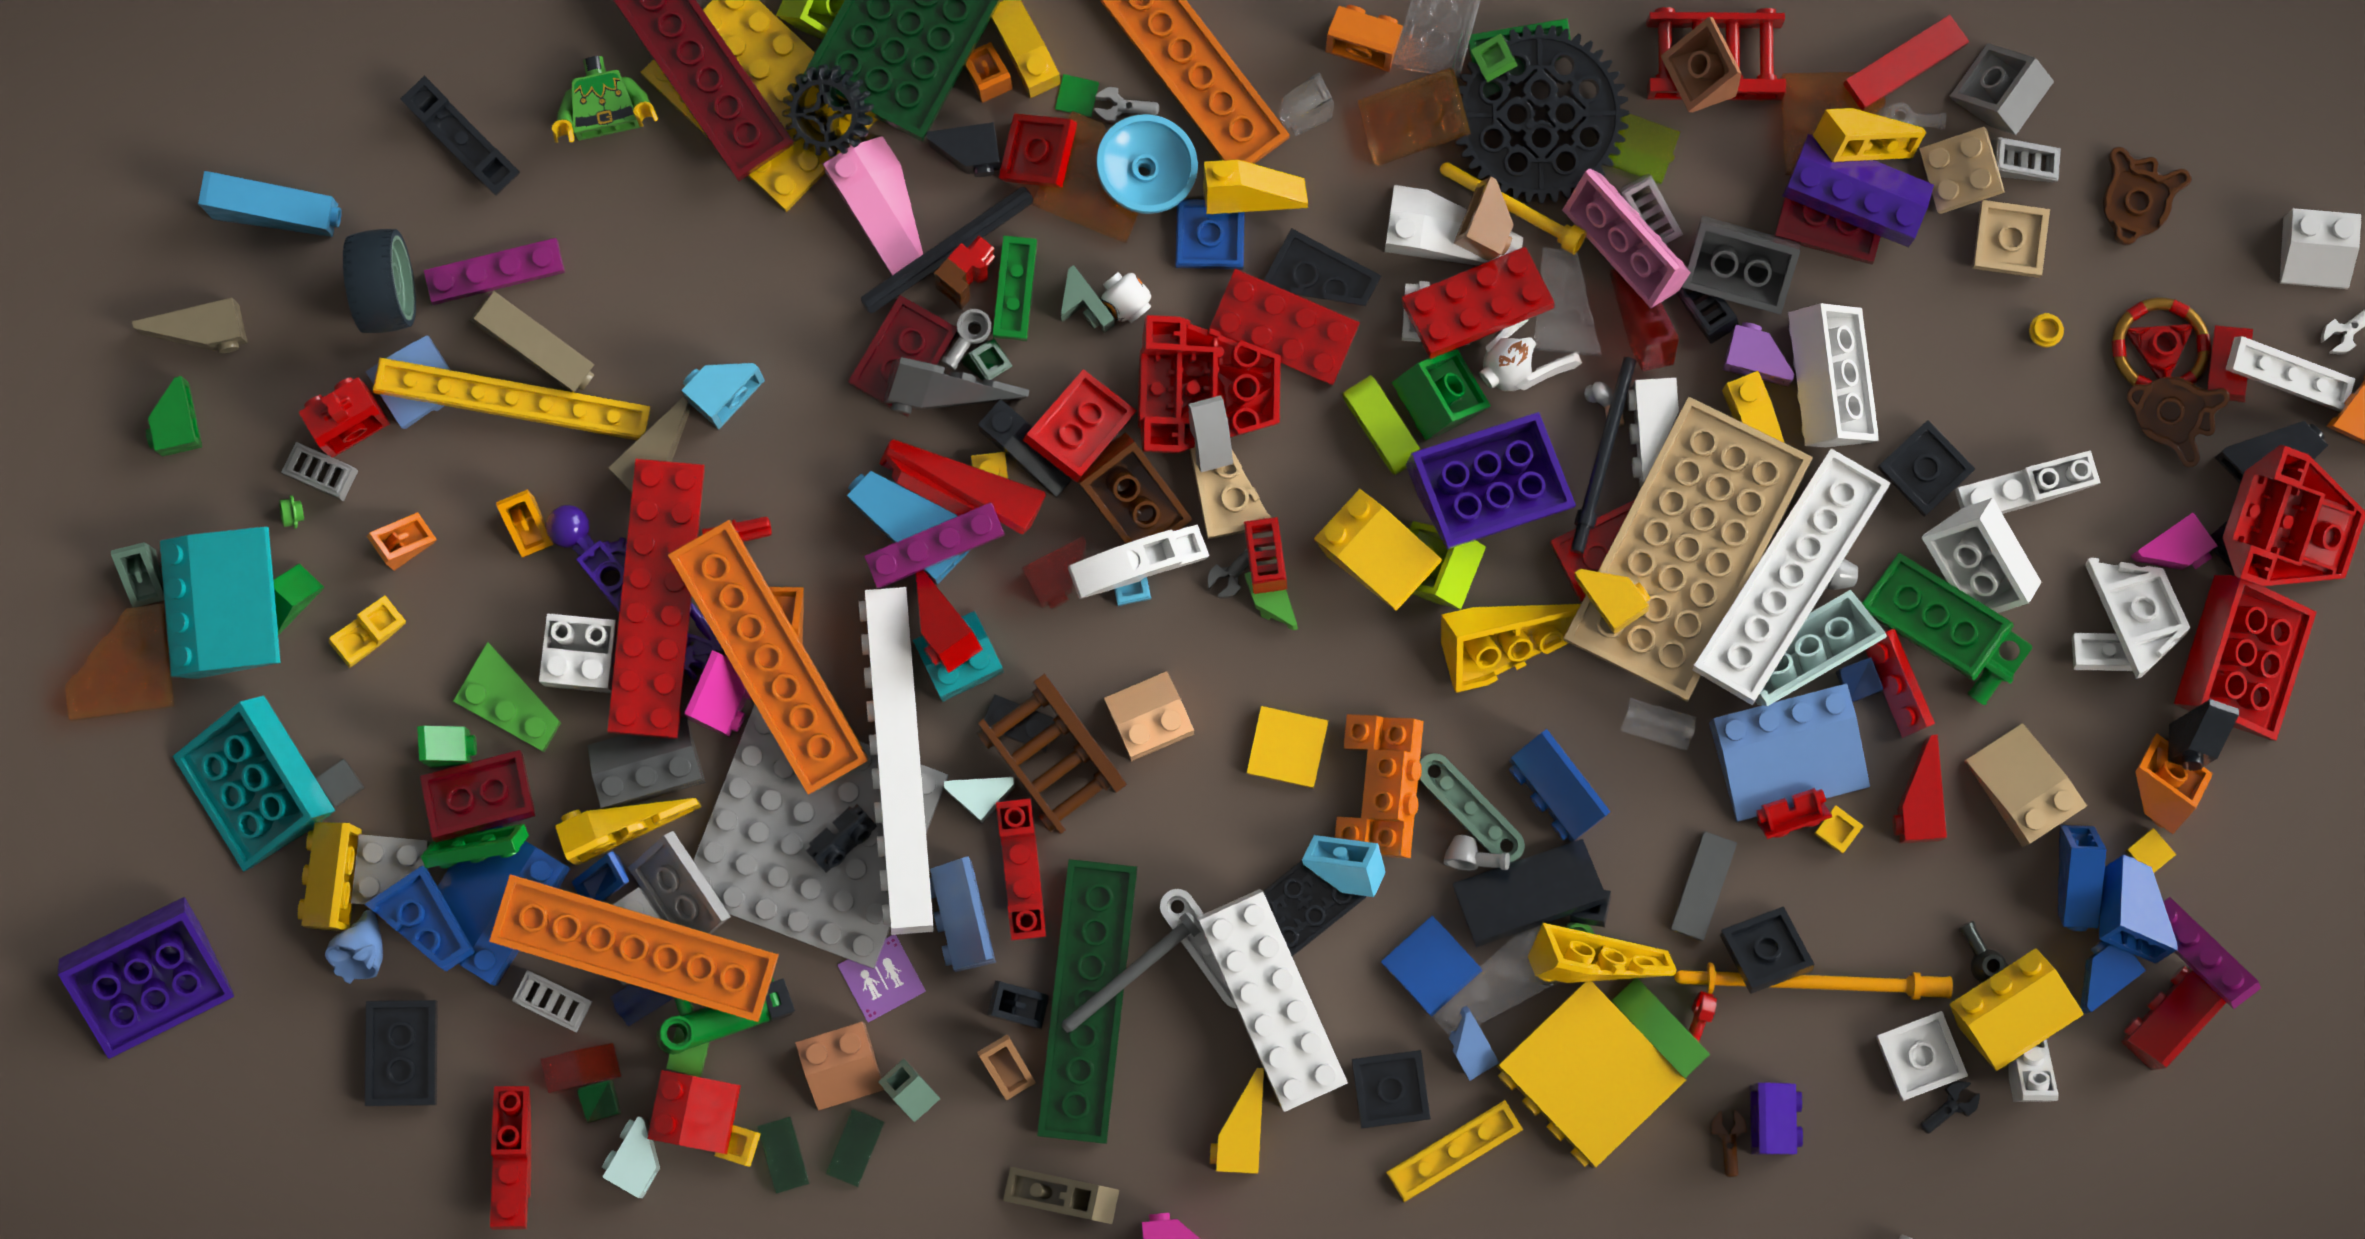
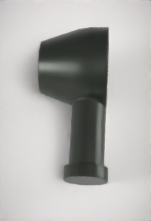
M1971 921L1958 929L1960 933H1963L1975 954L1971 961L1972 974L1982 983L2006 968L2007 964L2002 954L1996 950L1987 949L1975 928V922ZM1990 959L1997 963V970L1994 973L1988 971L1986 966Z

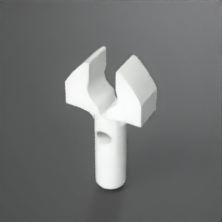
M2365 309L2346 324H2339L2334 319L2323 328L2321 343L2332 334H2343L2341 344L2329 352L2330 354H2346L2356 346L2353 342V336L2365 327Z

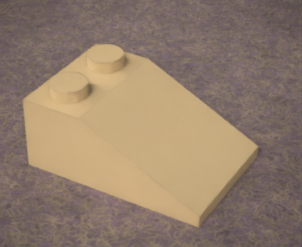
M2023 723L1965 760L2022 847L2032 843L2087 807L2068 776Z

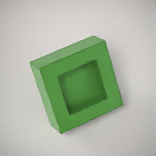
M1502 34L1471 49L1487 82L1518 66Z

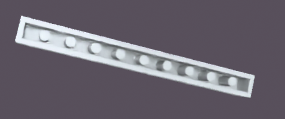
M906 587L865 590V601H859L860 622L867 621L868 634H861L863 655L870 656V667L864 668L865 688H872L873 701H866L868 722L875 721L876 733L869 735L870 756L877 755L878 768L872 769L873 789H880L881 802H874L876 823H883L884 835L877 836L878 857H885L886 870H879L881 891H888L889 904L882 905L884 926L891 925V935L933 932Z

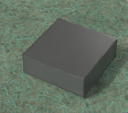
M342 759L316 778L336 808L365 788L345 759Z

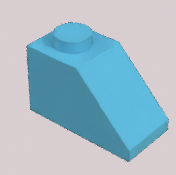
M1314 835L1302 859L1303 865L1340 892L1374 897L1386 873L1378 843Z

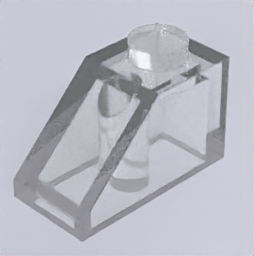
M1320 73L1313 75L1285 95L1281 101L1282 109L1278 113L1286 129L1292 128L1295 136L1332 120L1334 102Z

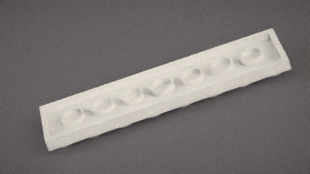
M1830 449L1692 670L1753 705L1886 493L1890 482L1835 450Z

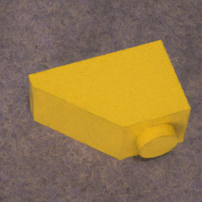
M1579 569L1575 572V580L1614 635L1649 611L1647 601L1650 600V596L1640 582L1634 585L1629 577Z

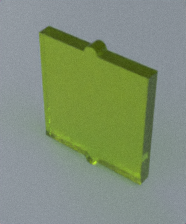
M1629 113L1628 116L1622 119V122L1629 125L1628 129L1618 131V134L1622 135L1626 140L1624 143L1614 144L1621 153L1618 156L1609 155V158L1614 163L1612 167L1639 177L1649 173L1656 183L1662 184L1669 163L1675 159L1673 152L1680 131Z

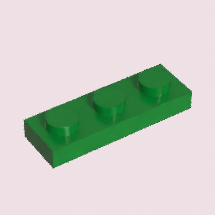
M1003 236L993 338L1027 341L1038 242L1035 238Z
M525 824L474 832L436 843L433 841L421 855L425 868L435 866L449 868L458 862L464 861L478 863L488 857L498 855L501 858H507L519 852L521 845L528 838L529 834Z

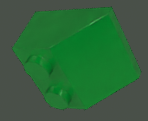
M1457 348L1432 359L1429 358L1418 362L1391 382L1398 393L1399 399L1406 406L1417 429L1422 433L1425 440L1442 435L1491 407Z

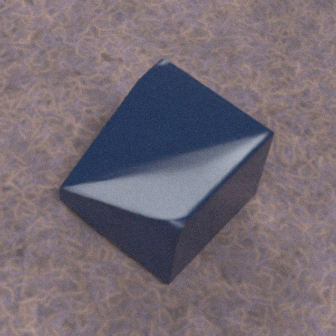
M1871 657L1843 667L1835 672L1840 685L1847 683L1852 703L1883 690Z

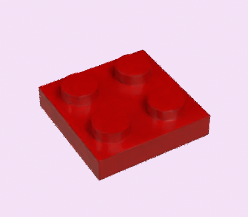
M1014 113L999 179L1004 182L1062 188L1078 123L1067 118Z

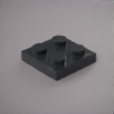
M1929 420L1877 467L1924 517L1975 470L1968 460Z
M1784 906L1721 930L1720 937L1750 994L1813 971L1815 964Z
M1421 1050L1352 1059L1361 1129L1431 1119Z

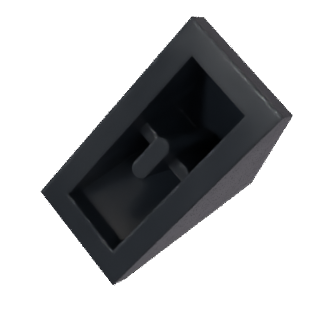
M995 980L987 1015L992 1018L1042 1029L1049 995Z

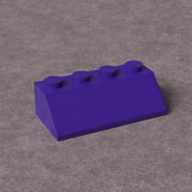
M1807 134L1782 196L1909 248L1916 238L1928 208L1934 184L1875 160L1832 162L1813 135Z

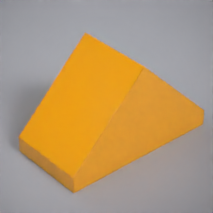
M528 489L496 502V506L521 557L553 545V542L547 535L546 524L535 497Z

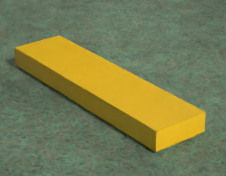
M1506 1100L1390 1169L1386 1174L1403 1202H1406L1521 1132L1523 1128Z

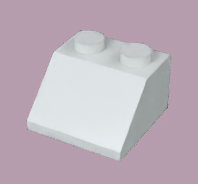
M2295 208L2283 217L2280 284L2348 289L2360 247L2361 214Z

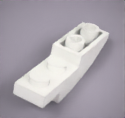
M2090 450L2026 467L2014 473L1961 486L1955 489L1960 509L1993 498L2001 513L2004 514L2098 485L2101 482Z
M1197 524L1176 531L1172 529L1115 547L1069 565L1068 570L1078 597L1081 599L1140 582L1148 576L1203 561L1209 557V553Z

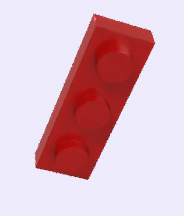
M1892 629L1885 632L1886 638L1865 649L1868 658H1872L1883 686L1882 691L1900 734L1904 738L1934 725L1935 722L1896 630Z

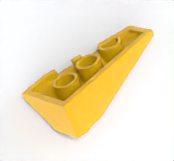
M689 798L589 810L581 813L580 809L563 815L561 817L562 823L555 825L566 859L578 866L702 808L698 799Z

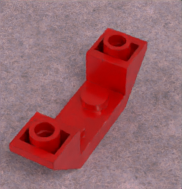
M1031 799L996 802L1008 899L1007 907L1011 941L1046 937Z

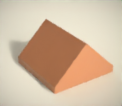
M1708 17L1661 55L1688 112L1693 113L1736 97L1742 73L1713 17Z

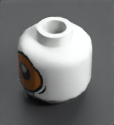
M1117 272L1103 284L1107 290L1102 294L1101 301L1119 322L1128 320L1132 323L1151 307L1148 303L1151 299V293L1134 273H1127L1122 277Z

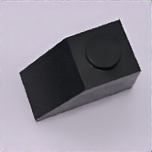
M994 122L927 132L929 147L966 174L974 173L975 177H987L993 175L994 170L1001 169Z
M2209 699L2170 723L2168 761L2181 765L2186 770L2198 771L2218 759L2239 716V709Z

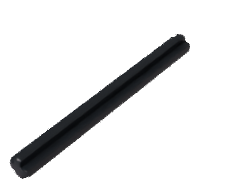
M1020 187L863 295L861 302L870 314L875 313L936 271L961 243L968 248L978 236L985 237L1033 204L1034 199L1029 190L1025 187Z

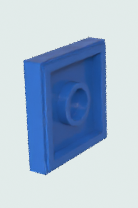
M1184 199L1177 205L1176 268L1243 270L1245 212L1206 214L1205 200Z

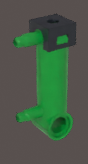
M772 977L759 1022L709 1007L693 1011L689 1001L674 997L679 1016L668 1018L660 1026L656 1035L657 1044L667 1054H680L685 1050L751 1027L790 1016L795 1012L784 978L774 981ZM668 1028H680L684 1033V1041L680 1044L669 1041L667 1037Z

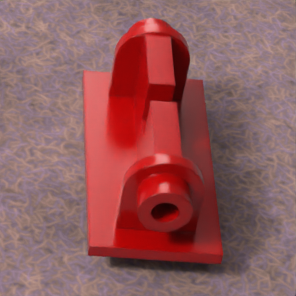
M1812 788L1792 795L1794 804L1792 808L1788 807L1785 798L1761 805L1762 809L1756 810L1759 820L1757 825L1767 839L1786 836L1790 831L1805 826L1813 827L1819 825L1823 820L1832 818V814L1824 804L1826 797L1823 790Z

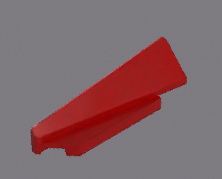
M895 439L888 443L879 463L881 466L893 471L891 477L897 484L958 516L992 503L999 521L1022 535L1032 527L1046 497V493L1042 490Z

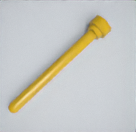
M1445 162L1440 166L1441 174L1475 192L1477 184L1481 182L1478 178L1451 163ZM1501 192L1509 212L1558 238L1557 242L1562 244L1561 248L1573 255L1578 252L1586 238V230L1575 224L1573 226L1568 224L1563 226Z

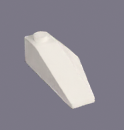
M1394 185L1384 252L1477 266L1489 262L1454 244L1467 209L1429 190ZM1511 231L1509 236L1512 237V242L1504 255L1522 248L1523 237Z

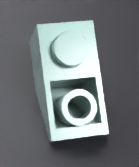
M638 1116L635 1121L630 1119L620 1134V1138L624 1141L617 1152L612 1150L609 1153L602 1168L606 1170L603 1175L604 1179L635 1197L643 1199L660 1170L654 1141L647 1139L650 1128L647 1119Z

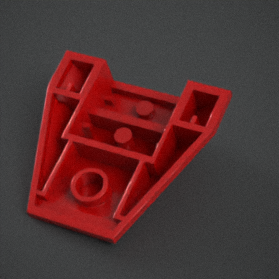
M2279 445L2244 472L2226 525L2223 540L2235 577L2261 586L2345 578L2365 522V510L2310 455L2284 445Z

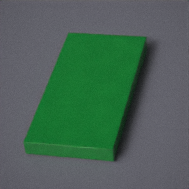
M1901 553L1896 555L1862 602L1876 621L1891 630L1895 629L1897 634L1975 681L2014 627L2013 622Z

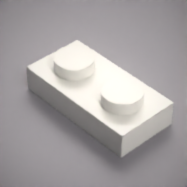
M2073 634L2072 653L2074 670L2133 671L2116 634Z

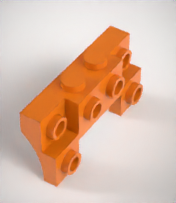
M1347 714L1344 749L1367 751L1361 818L1337 817L1335 838L1378 843L1381 856L1411 858L1414 816L1418 810L1417 785L1422 773L1420 753L1424 721L1414 718H1386L1378 715Z

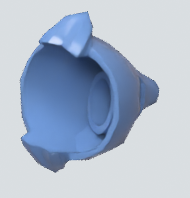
M372 910L364 911L360 919L352 924L351 928L334 936L325 951L326 959L334 967V974L342 977L349 984L354 979L376 977L383 960L382 937L376 915Z

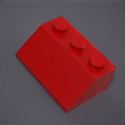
M2181 967L2170 979L2174 985L2165 994L2162 991L2158 992L2147 1004L2150 1011L2142 1019L2139 1016L2135 1017L2124 1029L2127 1035L2121 1042L2151 1070L2167 1068L2226 1004L2190 967Z

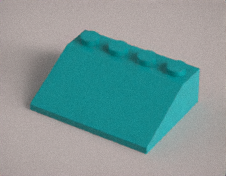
M269 527L192 534L161 540L160 552L171 676L200 679L281 663Z
M265 696L240 701L172 756L243 872L251 869L309 830H312L315 822H322L335 812L334 807Z

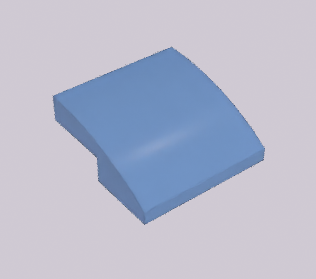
M429 336L409 344L386 358L451 370ZM378 364L366 371L373 384ZM380 394L403 429H407L431 411H438L444 407L443 405Z

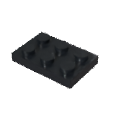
M437 1000L366 1001L365 1106L437 1105Z

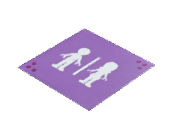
M896 935L886 938L875 969L849 959L838 964L867 1022L926 992Z

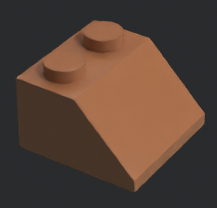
M864 1022L795 1042L804 1074L818 1111L884 1091V1088L878 1082L882 1078Z

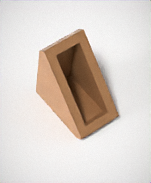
M1008 1035L1003 1036L977 1052L1005 1100L1010 1099L1036 1083Z

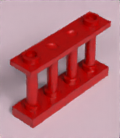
M1670 7L1657 8L1655 12L1649 13L1646 27L1658 28L1659 74L1655 75V78H1650L1648 82L1647 100H1682L1661 55L1672 47V28H1692L1693 30L1708 17H1713L1718 28H1726V44L1739 69V28L1760 29V75L1757 76V79H1743V75H1741L1736 97L1728 100L1782 101L1786 93V79H1777V75H1774L1773 28L1782 27L1785 21V13H1776V9L1773 8L1757 9L1756 13L1675 12V9Z

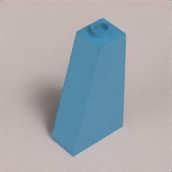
M204 171L198 205L214 220L333 237L334 227L338 228L340 225L342 210L338 207V203L332 196Z
M872 471L866 476L860 474L848 487L851 491L847 495L849 501L893 543L958 517V515ZM971 550L924 569V571L938 585Z

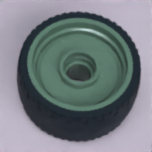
M377 229L347 236L343 245V275L348 304L359 331L362 333H385L411 327L416 316L415 283L409 253L401 233L397 229Z

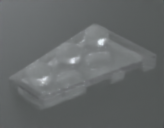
M1543 248L1540 275L1555 305L1554 309L1536 316L1534 332L1536 346L1533 350L1569 354L1577 353L1579 355L1601 357L1602 353L1595 332L1593 315L1588 303L1578 253L1573 255L1563 249Z

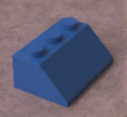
M1547 729L1510 758L1509 762L1512 765L1509 768L1510 773L1520 785L1523 783L1528 785L1533 792L1530 796L1532 802L1540 812L1543 813L1547 810L1554 819L1551 826L1562 840L1568 838L1571 842H1574L1611 812Z

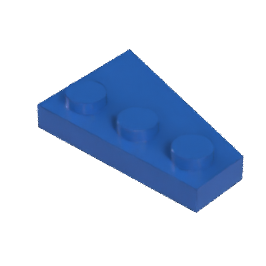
M424 866L419 867L365 903L367 907L378 914L386 923L444 971H448L475 953L428 869Z

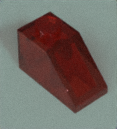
M1083 536L1022 567L1023 573L1041 608L1049 605L1050 609H1054L1069 600L1067 595L1073 593L1074 584L1068 566L1084 559L1087 543Z
M614 1043L573 1050L541 1059L548 1093L558 1094L622 1077Z

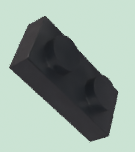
M994 694L984 720L991 727L1020 704ZM1035 710L1004 733L1003 736L1026 744L1054 723L1053 717ZM1049 744L1043 747L1040 751L1046 753Z

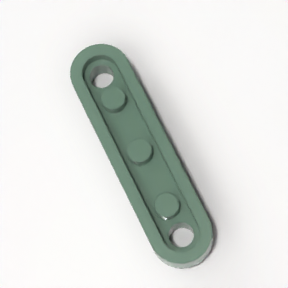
M1432 753L1423 757L1420 761L1422 773L1419 781L1489 853L1502 854L1503 851L1500 848V843L1503 840H1509L1513 845V849L1510 852L1504 853H1509L1510 863L1519 859L1525 848L1524 839L1507 819L1445 756ZM1437 766L1441 772L1440 776L1437 778L1430 777L1428 775V768Z

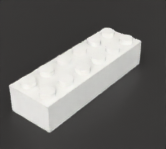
M1258 889L1196 917L1282 1110L1286 1112L1347 1084L1346 1077L1263 891Z

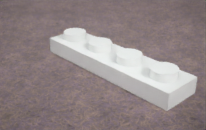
M2242 336L2234 337L2226 370L2338 412H2341L2345 407L2344 402L2352 393L2355 378Z

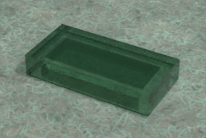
M852 1109L826 1174L859 1187L885 1122Z
M792 1117L757 1126L758 1133H761L760 1140L776 1194L811 1184Z

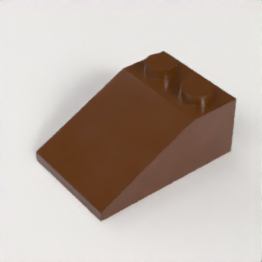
M1126 432L1105 449L1078 481L1079 485L1125 544L1167 530H1180L1193 520L1135 441Z

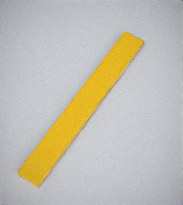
M380 357L373 386V393L632 440H638L646 432L650 415V406Z

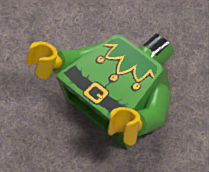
M592 56L583 60L586 76L573 79L572 88L565 92L557 113V121L552 125V132L555 143H558V138L563 135L569 137V142H574L573 130L577 139L581 141L644 126L642 121L646 117H653L655 122L658 120L653 105L649 101L647 93L632 78L622 77L619 70L606 72L603 57Z

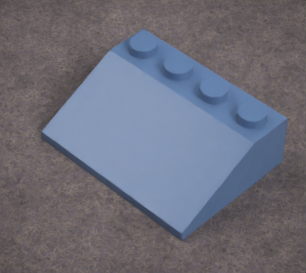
M1847 683L1777 701L1769 706L1762 705L1716 717L1709 722L1736 822L1757 817L1756 810L1762 809L1761 805L1783 798L1787 800L1788 807L1792 808L1794 807L1792 795L1812 788L1816 790L1822 789L1827 799L1870 787L1857 717Z

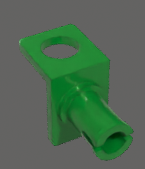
M2012 631L2009 632L2003 642H2015L2020 649L2019 655L2013 660H2006L2000 656L1998 648L1984 667L1985 670L1967 693L1982 705L1986 706L1987 701L2002 681L2012 683L2014 673L2032 650V645Z

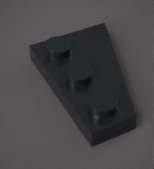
M1291 228L1264 281L1300 296L1366 306L1382 276Z

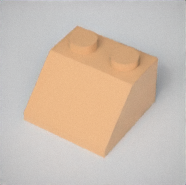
M1167 671L1104 698L1131 761L1194 735L1193 726Z

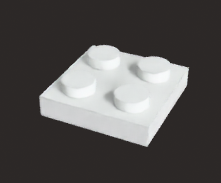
M1942 1011L1876 1036L1901 1101L1968 1076Z

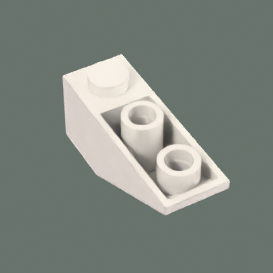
M1676 378L1635 380L1632 390H1629L1627 394L1628 411L1634 410L1635 424H1630L1629 427L1630 442L1637 445V457L1632 458V472L1634 478H1639L1640 487L1643 486L1679 412Z

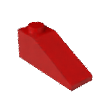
M922 570L916 573L921 634L928 644L924 651L935 666L941 663L947 672L950 673L983 649L971 628L926 572Z
M1938 734L1930 735L1925 739L1897 808L1898 815H1893V832L1895 836L1899 835L1900 843L1942 841L1947 838Z

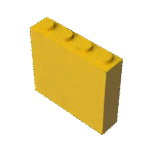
M1592 981L1584 982L1496 1066L1501 1071L1498 1075L1499 1079L1511 1091L1516 1087L1525 1096L1522 1103L1535 1116L1541 1113L1550 1122L1546 1128L1560 1142L1565 1138L1574 1147L1570 1152L1583 1167L1590 1164L1593 1168L1597 1167L1686 1081Z

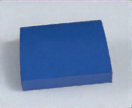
M1433 916L1427 919L1381 961L1383 966L1431 1017L1483 971Z

